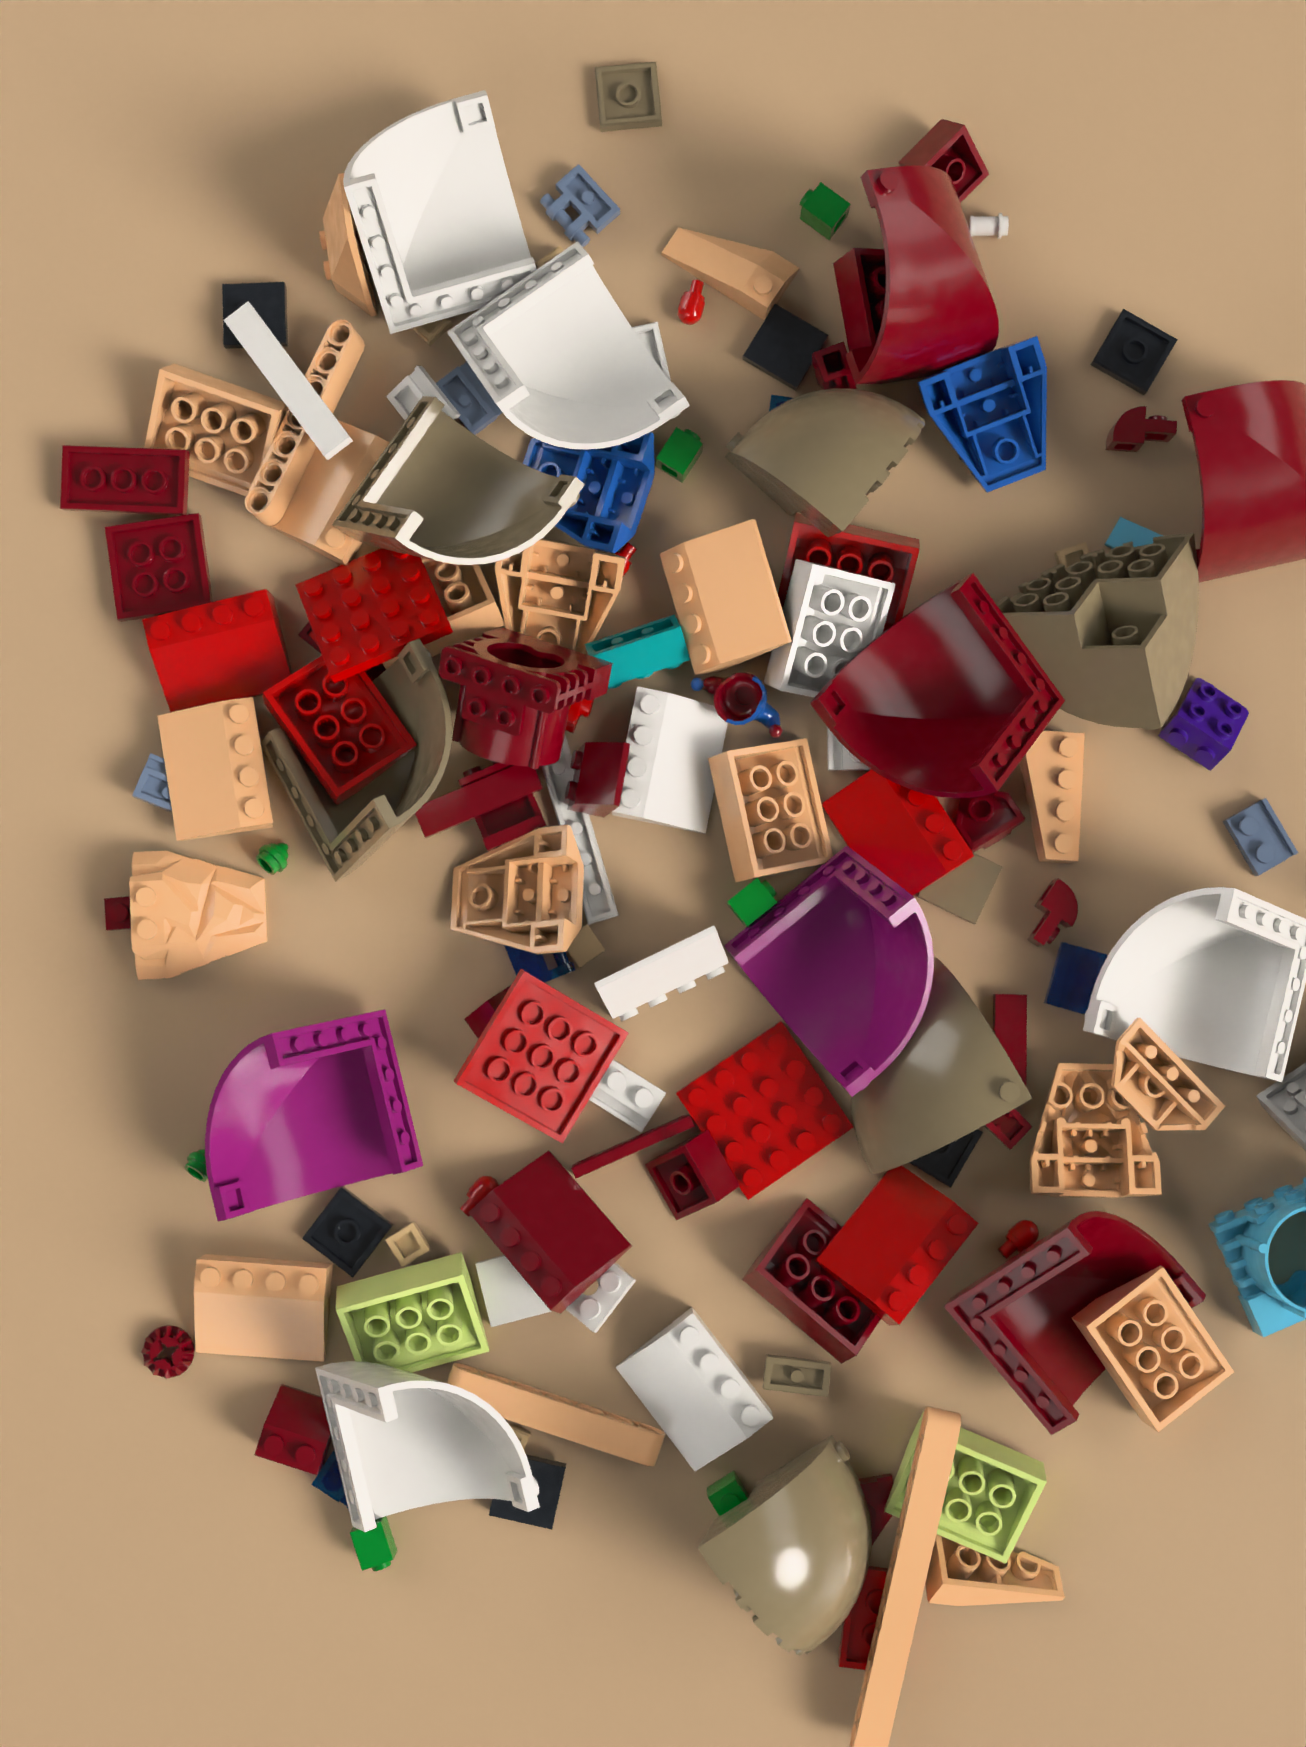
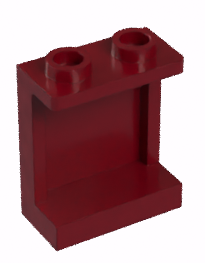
M492 761L493 765L481 770L480 766H476L462 773L464 777L459 779L458 782L462 788L514 765ZM534 794L475 818L488 852L533 830L547 827Z

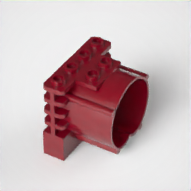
M503 627L483 632L482 637L479 636L473 640L469 639L463 643L444 647L441 653L439 675L443 679L461 684L452 741L459 742L464 749L479 757L503 764L539 769V766L556 763L561 757L570 705L583 699L590 701L607 694L613 663Z

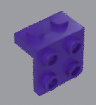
M1196 678L1178 711L1161 728L1158 736L1211 771L1231 751L1249 715V711L1202 678Z

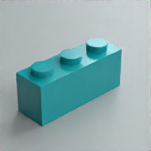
M675 614L584 644L588 655L613 663L608 689L617 688L623 682L635 678H647L653 672L665 668H677L683 662L690 660L683 632Z

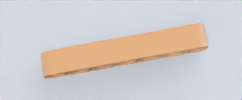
M342 319L333 322L329 326L305 374L306 379L315 391L320 394L319 396L332 413H334L365 347L364 340L352 324ZM289 409L245 497L246 509L262 524L267 526L275 525L282 519L317 447Z
M453 1363L447 1384L460 1387L475 1394L490 1404L506 1420L646 1466H655L665 1437V1432L658 1428L460 1363Z

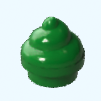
M285 843L263 845L256 856L258 864L271 875H274L277 871L282 872L288 865V845Z
M200 1149L189 1154L185 1169L194 1178L205 1182L208 1179L205 1149Z

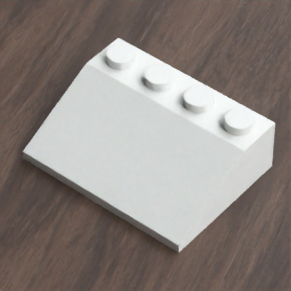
M796 559L783 607V614L792 642L772 650L764 683L780 691L815 697L853 657L882 634L896 584Z
M637 686L626 743L630 744L620 806L612 811V815L706 834L715 789L708 758L722 753L728 724L718 715L714 705L668 692Z
M711 926L594 984L612 1019L619 1016L622 1022L639 1014L636 1007L648 1002L651 1008L668 1000L665 993L677 988L680 994L697 986L694 980L703 975H706L709 980L724 973L723 966L729 962L715 926Z
M693 1307L616 1366V1369L694 1471L699 1470L748 1439L773 1419L769 1406Z

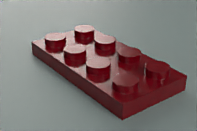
M62 445L60 509L65 511L187 515L190 452L179 449Z

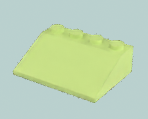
M462 1252L337 1286L336 1312L353 1357L357 1362L383 1364L413 1373L489 1352V1345L472 1281Z
M923 1413L909 1440L885 1506L886 1513L900 1518ZM960 1427L937 1535L1006 1564L1047 1483L1044 1463Z

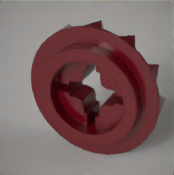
M166 1325L155 1329L145 1338L141 1351L144 1358V1366L148 1367L153 1375L164 1377L165 1379L181 1375L189 1368L194 1358V1344L191 1337L186 1331L177 1326ZM162 1344H165L167 1348L179 1346L171 1355L172 1361L168 1357L163 1359L157 1358L160 1355L159 1353L163 1351Z

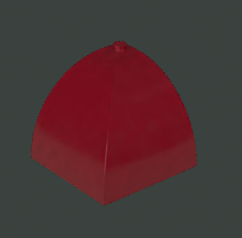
M921 165L866 170L860 178L870 207L876 209L880 223L886 263V296L882 324L876 344L874 346L851 349L845 355L855 385L946 369L993 351L999 335L997 309L951 177L938 168Z
M1290 380L1261 381L1185 396L1181 401L1189 432H1192L1202 499L1200 549H1196L1199 583L1306 559V384Z
M971 573L931 597L874 639L822 688L810 702V705L839 742L857 759L881 776L923 794L946 798H973L999 791L1063 705L1065 699L974 573Z
M1091 1211L1078 1215L951 1297L944 1307L1048 1432L1053 1435L1077 1421L1079 1413L1073 1405L1085 1390L1106 1370L1072 1320L1074 1315L1096 1298L1159 1266L1164 1267L1191 1308L1204 1302L1206 1294L1178 1261L1145 1231L1117 1215Z

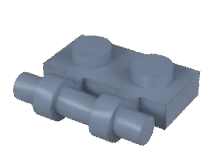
M579 164L556 183V190L561 194L558 199L554 200L547 193L540 200V203L546 208V214L552 221L556 220L565 229L564 234L571 241H578L582 247H585L590 241V238L583 232L586 227L590 226L598 234L620 215V208ZM570 205L580 215L574 221L565 212V209Z

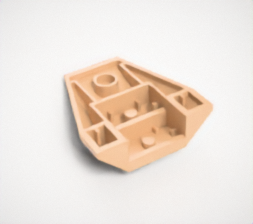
M344 173L338 174L323 216L324 230L319 231L322 249L328 252V261L323 262L325 276L327 280H332L337 292L370 316H377L373 284L364 263L361 240L344 189Z
M541 538L524 551L504 560L496 561L495 573L505 628L587 654L584 644L594 641L621 590L626 558L582 545Z
M567 824L538 828L453 869L450 930L534 954L566 952L582 928L584 864L571 826Z

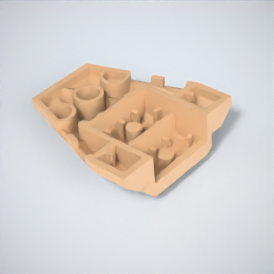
M169 851L133 852L132 877H130L131 943L132 951L135 953V967L138 980L174 978L186 971L208 965L210 962L234 955L267 942L265 878Z
M1058 1063L1056 1065L1029 1160L1031 1194L1070 1198H1126L1129 1196L1162 1195L1159 1158L1156 1152H1152L1146 1136L1148 1130L1145 1122L1141 1123L1138 1113L1111 1087L1113 1064Z

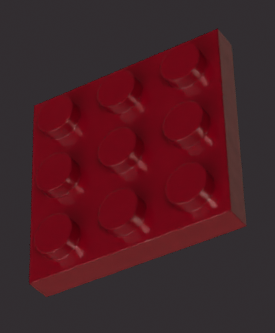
M199 513L105 527L117 620L124 622L150 618L213 602L202 518Z

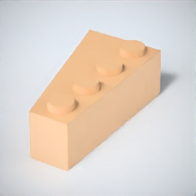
M1042 731L1019 762L1021 773H1023L1026 788L1025 795L1027 804H1029L1032 819L1031 825L1039 862L1071 864L1079 860L1085 733Z

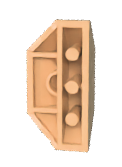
M1137 1017L1116 1041L1111 1087L1153 1130H1206L1224 1109L1225 1105L1141 1018Z

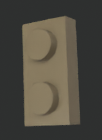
M766 1354L762 1387L766 1390L828 1397L831 1362Z

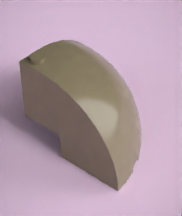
M850 388L819 390L795 397L772 409L760 418L743 436L738 432L727 444L726 447L730 452L725 458L790 516L800 512L825 536L830 537L843 532L869 501L866 495L876 491L885 482L890 474L889 470L899 464L908 452L906 447L909 444L912 445L921 433L925 420L898 401L881 394Z
M1194 533L1153 537V544L1134 547L1133 541L1113 548L1108 554H1105L1104 549L1082 555L1080 556L1081 562L1072 564L1067 568L1063 564L1050 568L1041 573V578L1018 586L1020 592L1011 599L1004 596L996 603L1065 699V702L1060 707L1061 710L1087 721L1113 727L1144 728L1145 730L1162 728L1183 691L1195 646L1199 606V576Z
M934 956L931 992L919 1025L895 1060L874 1078L864 1090L859 1091L853 1097L851 1096V1114L853 1115L856 1138L861 1153L870 1172L876 1174L909 1163L948 1145L1031 1100L1032 1096L971 997L950 970Z
M832 1435L758 1481L747 1500L714 1520L698 1547L720 1582L725 1584L729 1581L733 1586L736 1596L735 1600L740 1608L747 1612L750 1610L754 1612L755 1616L752 1619L755 1625L767 1636L771 1633L778 1636L775 1638L777 1644L789 1652L794 1650L797 1655H802L804 1652L808 1654L825 1642L839 1628L859 1597L870 1565L872 1528L867 1501L860 1486V1481L848 1461L850 1459L848 1450L841 1441L836 1442Z

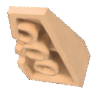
M679 227L661 254L764 321L774 304L778 303L799 271V267L773 251Z
M936 1534L925 1582L928 1603L970 1606L1060 1601L1065 1598L1059 1566L1023 1551L1019 1554L1012 1551L1005 1564Z

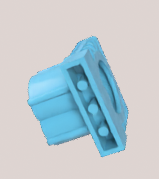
M1306 1177L1302 1179L1304 1183L1295 1187L1285 1185L1273 1191L1274 1196L1265 1200L1262 1197H1258L1245 1202L1244 1209L1233 1212V1210L1221 1212L1214 1216L1215 1221L1208 1224L1210 1230L1215 1235L1216 1244L1225 1258L1226 1267L1231 1272L1233 1283L1238 1288L1240 1293L1238 1298L1252 1330L1262 1337H1266L1306 1319V1271L1298 1270L1291 1275L1287 1282L1275 1284L1268 1264L1269 1246L1279 1226L1298 1212L1306 1214Z

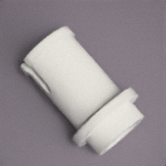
M999 213L998 216H970L969 230L972 237L997 236V239H1001L1002 236L1008 235V216H1003L1002 213Z

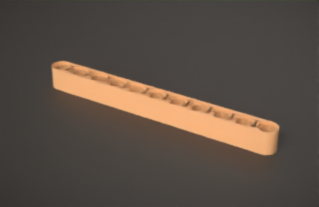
M926 1406L923 1413L853 1722L850 1747H888L959 1437L961 1414Z

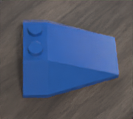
M1038 336L995 349L941 370L917 382L927 414L985 492L988 493L1046 470L1047 366Z
M649 432L635 440L620 445L588 450L558 447L532 438L523 464L555 477L560 475L576 476L585 484L579 493L580 497L577 503L566 511L555 527L587 548L615 554L636 534L655 476L654 434Z

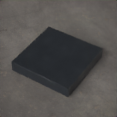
M285 282L222 284L223 344L226 349L244 348L224 322V319L248 301L283 347H288L287 287Z
M774 304L744 353L743 360L796 391L813 364L812 353L822 349L829 335Z
M1123 309L1090 365L1145 396L1178 339Z
M977 1129L909 1163L951 1188L983 1132Z
M342 1186L302 1239L353 1278L394 1224Z
M526 1454L532 1476L536 1479L539 1486L537 1498L540 1507L526 1512L514 1507L512 1501L492 1499L489 1516L552 1530L567 1463Z

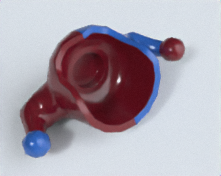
M737 672L726 678L711 676L705 679L693 678L691 681V688L694 691H701L703 689L707 693L714 695V707L718 715L725 722L733 725H744L756 720L769 729L768 732L771 737L777 738L781 736L783 730L780 726V715L767 703V690L763 682L755 675L747 672Z

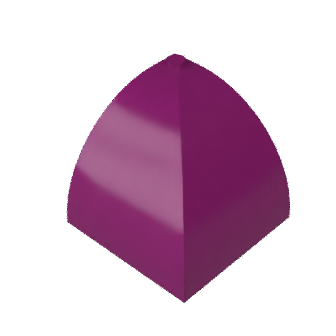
M845 846L724 945L725 949L780 1017L852 1097L859 1091L864 1090L901 1053L921 1021L931 992L934 974L933 943L929 926L921 907L914 896L848 846Z
M385 1009L268 1034L248 1044L229 1063L214 1091L209 1107L205 1133L206 1170L218 1222L310 1194L392 1173L395 1175L423 1166Z

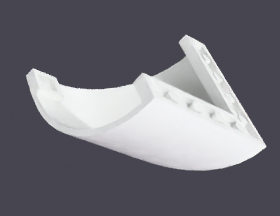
M485 90L435 104L393 123L367 141L348 163L343 178L344 189L390 334L481 309L537 270L523 232Z
M578 241L447 331V333L494 402L515 426L528 435L554 446L588 450L616 446L635 440L663 425L668 420L677 417L690 405L685 396L669 380L641 342L594 269L591 257Z
M1203 888L1180 894L1162 902L1131 925L1109 953L1095 982L1089 1007L1085 1013L1083 1031L1117 1041L1133 1021L1139 1017L1179 1058L1282 1082L1306 983V919L1235 888Z
M346 1361L330 1363L315 1368L353 1527L367 1532L377 1528L376 1519L417 1507L465 1499H501L512 1501L514 1507L526 1512L540 1507L537 1498L539 1486L536 1479L532 1476L527 1456L519 1439L501 1414L475 1394L457 1386L391 1366L371 1362Z

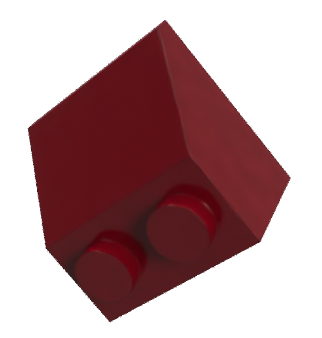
M941 119L898 162L900 166H929L946 172L953 181L960 203L989 175L966 126Z
M585 742L578 750H574L570 768L575 769L573 781H568L565 791V799L569 800L567 810L604 818L620 806L630 749L629 743Z
M709 1130L685 1140L645 1164L676 1220L717 1203L740 1186Z
M281 1384L264 1423L254 1455L317 1475L324 1465L332 1440L322 1396Z

